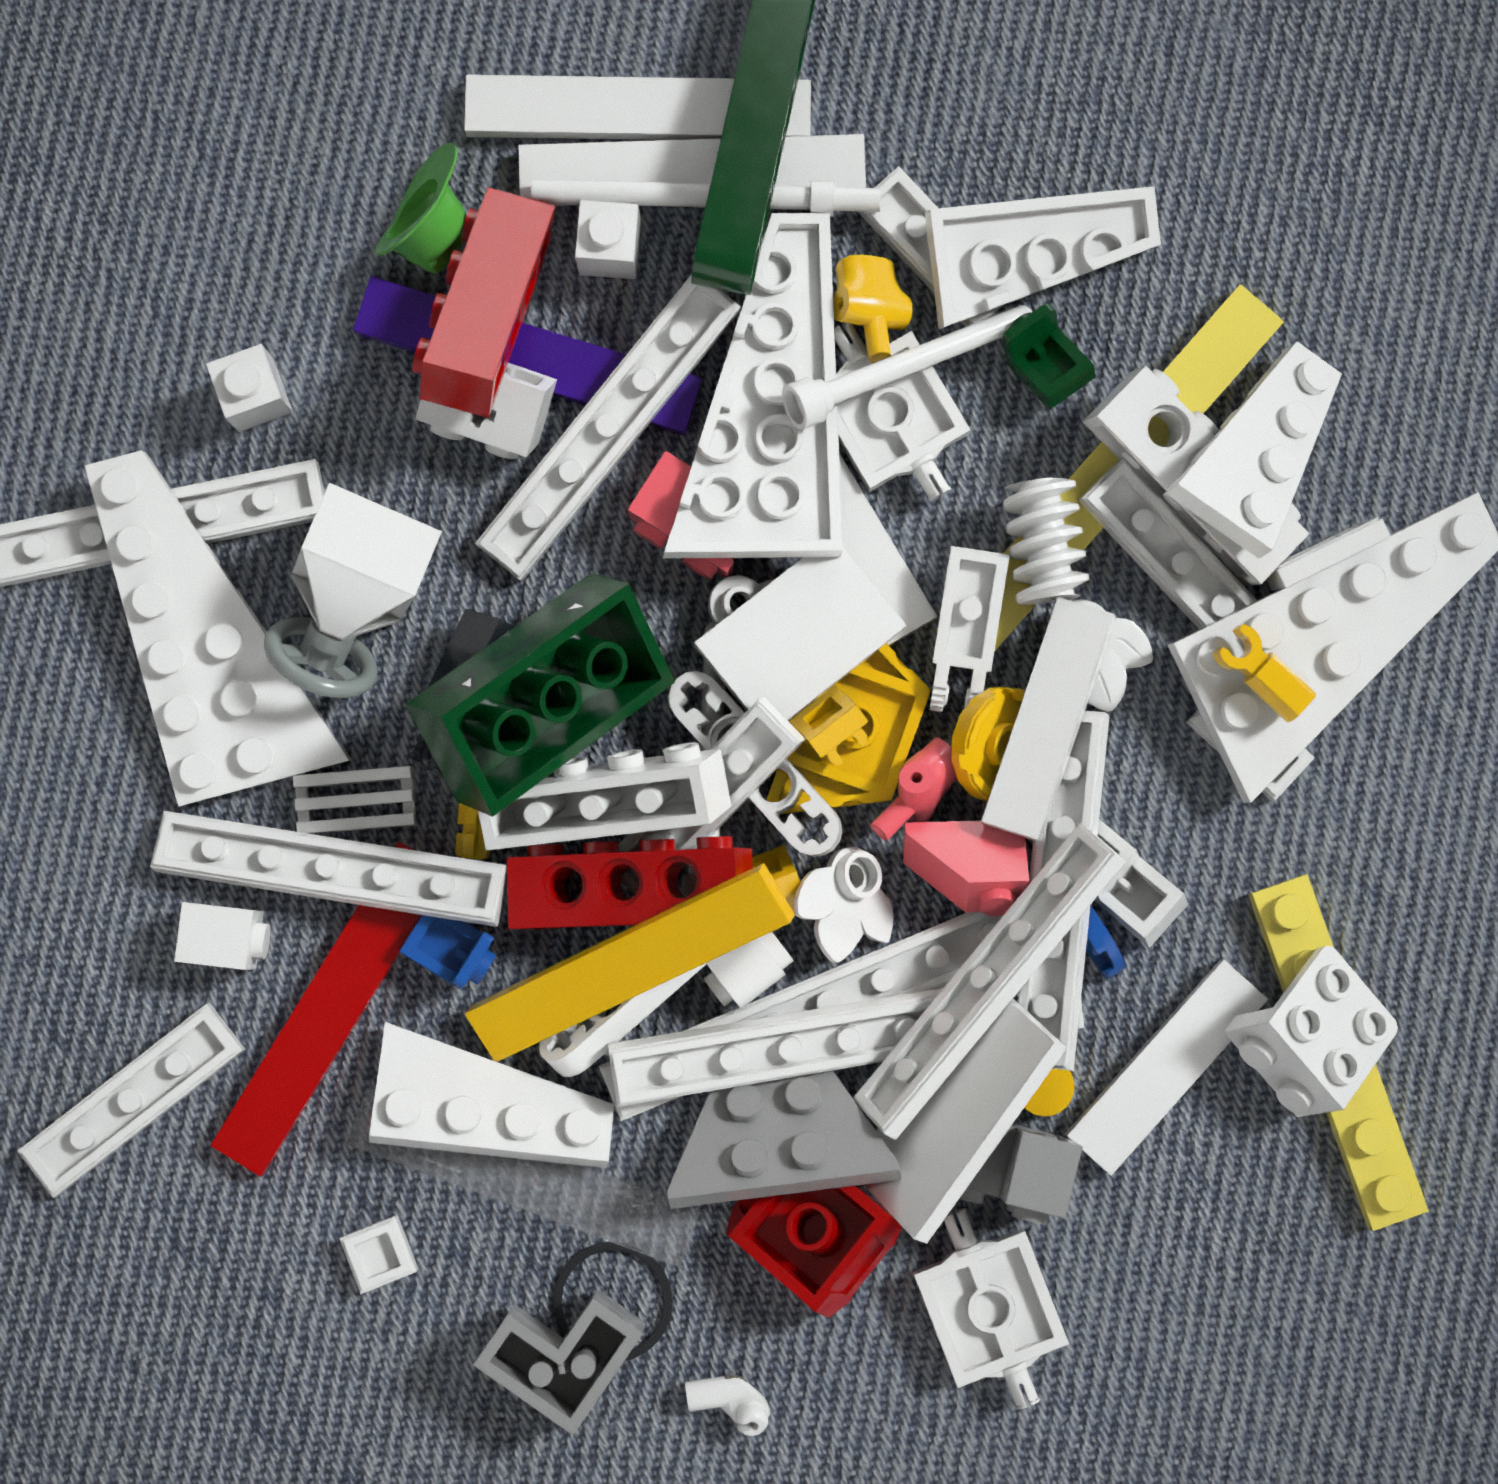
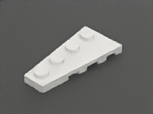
M1154 186L930 209L925 213L938 329L1161 245Z
M1295 342L1280 354L1247 394L1246 400L1237 410L1229 415L1220 426L1221 430L1209 444L1198 452L1190 462V467L1181 477L1173 482L1165 494L1258 559L1271 552L1276 544L1342 373L1299 342Z
M385 1022L369 1143L607 1168L614 1104Z

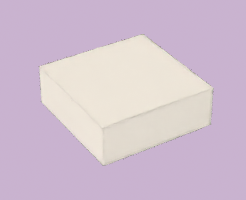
M398 1214L339 1238L360 1294L419 1270Z

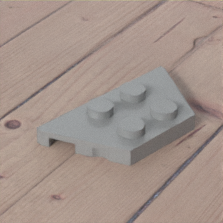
M832 1070L710 1091L668 1187L667 1197L670 1208L673 1209L901 1180L897 1159Z

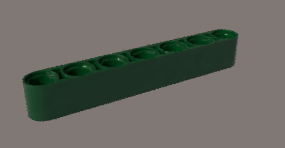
M752 0L694 255L691 283L694 285L746 295L751 294L816 0Z

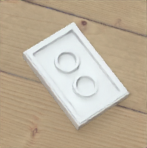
M843 547L840 557H803L695 641L694 647L746 711L758 699L765 697L789 721L902 632L907 625Z

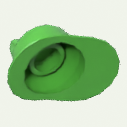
M452 142L443 144L435 150L413 177L392 224L385 231L376 246L375 252L378 256L386 255L393 250L414 265L421 266L428 272L436 274L443 271L448 265L453 251L460 249L463 243L462 232L467 213L448 185L458 153V148Z

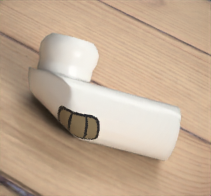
M727 1375L685 1382L689 1412L721 1408L738 1424V1430L747 1436L759 1435L768 1426L770 1408L765 1397L741 1376Z

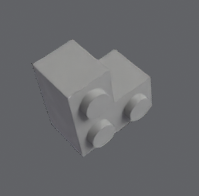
M1012 1124L959 1199L983 1204L985 1194L998 1197L1007 1204L1005 1210L1012 1212L1013 1217L1042 1225L1048 1224L1050 1215L1066 1219L1083 1146L1067 1137Z
M598 1289L564 1338L514 1304L473 1366L571 1435H574L642 1336L646 1323Z

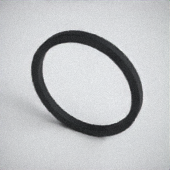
M601 1242L581 1250L569 1260L561 1271L553 1295L554 1316L560 1332L565 1336L569 1331V1327L562 1310L563 1289L572 1270L585 1258L603 1251H622L637 1256L648 1264L656 1274L662 1287L664 1304L661 1320L657 1328L645 1342L631 1350L625 1359L627 1361L651 1349L665 1332L671 1316L672 1291L663 1268L648 1252L625 1242Z

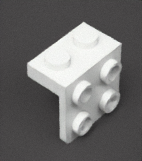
M1332 946L1317 948L1273 1008L1235 1016L1224 1033L1239 1049L1241 1058L1249 1066L1256 1069L1276 1092L1279 1102L1285 1108L1292 1111L1296 1117L1344 1110L1395 1037L1398 1027L1396 1020L1337 950Z

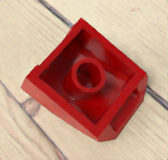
M856 1185L738 1200L732 1208L726 1234L814 1312L830 1318L851 1301L852 1296L888 1250L895 1245L902 1226L882 1205Z

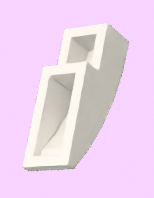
M1099 819L1097 836L1126 862L1094 901L1150 948L1188 906L1185 894L1139 857L1135 848Z

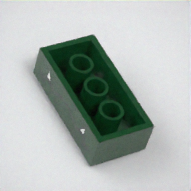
M590 573L406 703V706L457 802L493 817L675 683V680L629 583Z

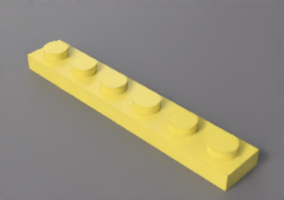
M1308 874L1300 875L1248 894L1283 993L1317 948L1324 946L1334 947ZM1375 1064L1345 1109L1326 1113L1367 1228L1372 1231L1429 1212Z

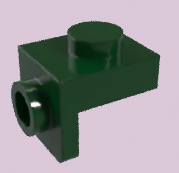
M1045 303L1032 313L1029 312L1019 316L1002 335L1008 367L1049 410L1096 378L1094 364L1059 329L1056 310L1049 303Z

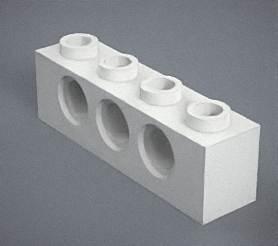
M1147 366L1130 372L1085 418L1083 423L1119 460L1124 458L1243 586L1262 584L1310 534L1298 522L1301 519V514L1291 503L1274 549L1258 559L1165 494L1173 482L1181 477L1190 467V462L1198 452L1216 436L1219 429L1203 413L1199 411L1192 413L1177 398L1180 393L1177 385L1158 369L1151 371ZM1153 416L1161 418L1169 428V439L1164 447L1156 445L1149 437L1148 425Z

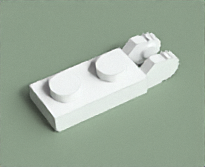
M951 546L932 662L937 665L930 703L931 711L943 712V706L947 704L949 694L947 681L950 666L973 669L971 685L966 692L964 707L968 705L973 697L984 691L986 673L992 670L1010 556L1008 554Z

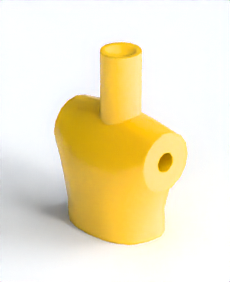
M850 255L844 257L837 263L835 268L837 287L833 297L834 318L836 321L864 327L868 360L871 363H876L891 357L888 329L904 330L909 325L912 317V302L909 296L900 289L895 275L894 263L891 260L871 255Z

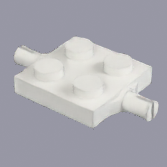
M842 323V329L840 326L834 328L835 341L847 360L837 372L836 378L873 364L869 362L867 348L852 324ZM912 331L890 343L891 356L920 345ZM933 366L837 403L839 442L869 492L896 476L910 475L912 473L915 474L930 502L937 500L939 495L942 497L951 490L934 460L943 449L969 435L971 430Z
M966 1208L955 1210L962 1234H960L951 1212L944 1219L955 1250L951 1251L942 1261L914 1271L913 1275L957 1388L985 1377H1005L1015 1403V1408L1017 1410L1027 1408L1019 1387L1020 1384H1022L1031 1406L1040 1401L1027 1367L1031 1366L1041 1355L1069 1345V1342L1026 1232L1020 1229L995 1240L977 1241L967 1216Z

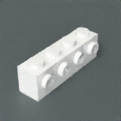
M683 743L663 749L664 756L644 758L642 750H628L609 755L607 757L608 763L588 765L587 757H573L492 817L478 811L486 850L711 824L732 807L721 748L700 751L699 743Z

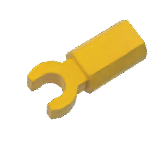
M1245 624L1236 626L1232 632L1244 644L1242 656L1237 658L1226 648L1220 647L1216 648L1212 653L1215 661L1227 670H1239L1245 675L1243 682L1286 722L1293 721L1313 701L1316 693L1274 653L1266 654L1262 650V640L1252 627Z

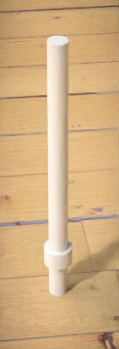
M532 179L531 199L543 203L580 204V200L631 203L639 204V206L705 207L710 184ZM811 181V187L775 186L770 209L810 210V213H830V217H833L834 211L880 212L881 189L834 187V181Z

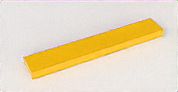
M763 863L471 1005L465 1012V1016L492 1059L498 1062L789 924L795 914Z

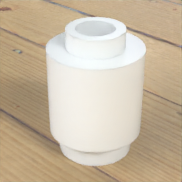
M770 932L708 962L707 965L712 972L703 979L724 1007L734 1000L742 1009L784 977L786 974L783 969L794 960L773 932Z

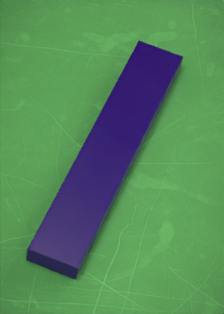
M370 276L353 331L355 335L415 353L421 337L428 339L432 337L434 329L429 327V321L436 296ZM522 323L509 363L557 379L553 396L586 406L626 354ZM689 374L649 423V426L686 436L702 385V378Z

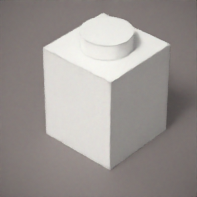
M580 200L575 254L579 275L637 279L641 231L639 204Z
M262 344L206 363L225 419L238 432L293 413L275 361Z
M182 902L174 962L256 970L257 960L266 958L270 942V925L262 923L264 911Z

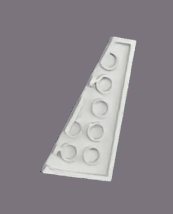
M830 213L771 214L761 247L750 295L745 297L663 558L840 557L843 552L837 404H834L833 411L827 414L824 422L804 430H799L790 421L782 400V389L787 384L805 377H810L813 380L822 379L825 382L836 378Z
M140 450L84 465L178 807L352 760L342 744L337 741L323 720L322 714L303 688L283 677L269 662L264 650L265 629L239 590L234 587L220 566L219 560L209 545L204 542L148 454Z
M1479 492L1469 495L1391 534L1389 539L1286 589L1277 590L1167 645L1243 803H1252L1498 551V532ZM1245 624L1252 627L1262 640V650L1266 654L1274 653L1316 693L1313 701L1293 721L1286 722L1243 682L1245 675L1239 670H1227L1215 661L1212 653L1216 648L1220 647L1226 648L1237 658L1242 656L1244 644L1232 632L1236 626Z

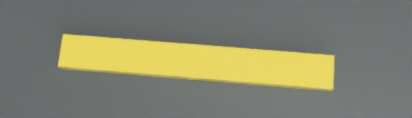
M1240 284L1163 371L1177 385L1180 391L1177 398L1192 413L1199 411L1204 414L1284 323V320ZM1153 416L1149 422L1148 434L1150 439L1161 447H1164L1168 442L1169 428L1159 417ZM1103 442L1095 448L1069 478L1076 481V487L1061 494V501L1077 503L1080 510L1064 518L1065 524L1079 526L1083 529L1082 534L1067 541L1070 548L1084 550L1104 528L1078 501L1119 460ZM1017 537L1003 554L1010 555V547L1025 538ZM1009 556L995 651L1036 605H1020L1016 602L1017 593L1030 587L1031 584L1017 582L1013 579V571L1028 563V561L1014 559Z

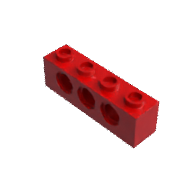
M731 836L696 838L697 849L675 850V839L639 840L640 852H619V842L583 843V854L563 855V844L527 846V857H507L509 929H544L637 925L752 869V849L733 847ZM686 865H690L696 873L697 884L694 891L686 897L680 892L677 879L681 869ZM633 868L639 877V888L636 894L629 899L622 891L621 880L625 871ZM576 870L582 879V891L579 897L573 901L566 892V880L569 874Z

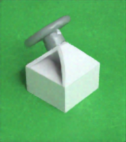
M329 483L291 574L312 618H286L276 622L268 629L264 638V650L272 666L293 684L322 696L351 698L370 690L377 678V664L370 650L356 636L401 621L417 593L442 531ZM304 635L300 646L282 644L283 639L288 636ZM348 654L354 658L359 666L360 674L358 676L344 665ZM297 664L309 665L316 670L326 672L334 680L310 673Z

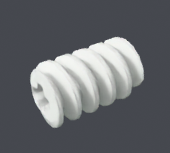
M1040 478L1004 487L1005 490L1017 493L1004 500L1003 509L1008 513L1021 515L1007 524L1006 531L1011 536L1025 538L1009 549L1012 558L1028 561V563L1018 567L1012 573L1015 581L1031 584L1030 587L1017 593L1016 602L1020 605L1056 602L1057 597L1066 600L1077 598L1081 595L1074 594V588L1090 580L1089 574L1072 571L1070 566L1074 562L1086 557V550L1070 548L1067 544V541L1083 533L1082 527L1064 523L1065 517L1080 510L1077 503L1061 501V494L1076 487L1075 480Z

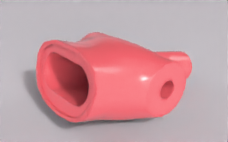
M934 738L923 749L909 758L901 768L898 777V797L870 824L872 830L881 839L888 841L907 821L927 822L930 820L943 796L951 785L957 781L951 761L952 747L940 738Z

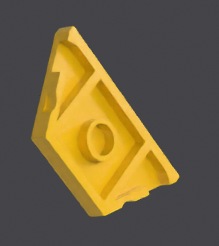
M886 643L835 684L858 706L868 720V723L861 727L867 734L868 744L863 748L851 736L837 746V753L844 761L839 767L832 764L825 756L820 758L804 741L787 758L831 808L890 802L898 784L900 770L905 764L931 689L912 669H908ZM777 769L766 801L779 802L789 794L791 780L784 770ZM803 792L794 807L780 814L805 812L800 805L810 801L811 798L806 792Z

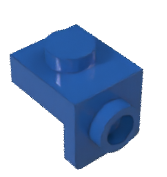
M421 915L399 950V953L458 989H463L468 980L478 985L496 957L495 953L488 950L494 937L485 931L481 932L466 922Z

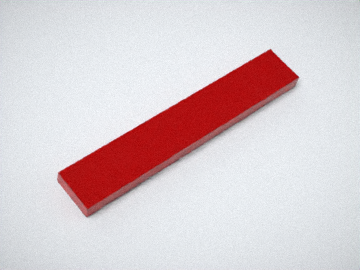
M399 841L395 845L396 848L413 850ZM358 905L210 1145L211 1147L260 1177L266 1173L399 957V950L421 915Z

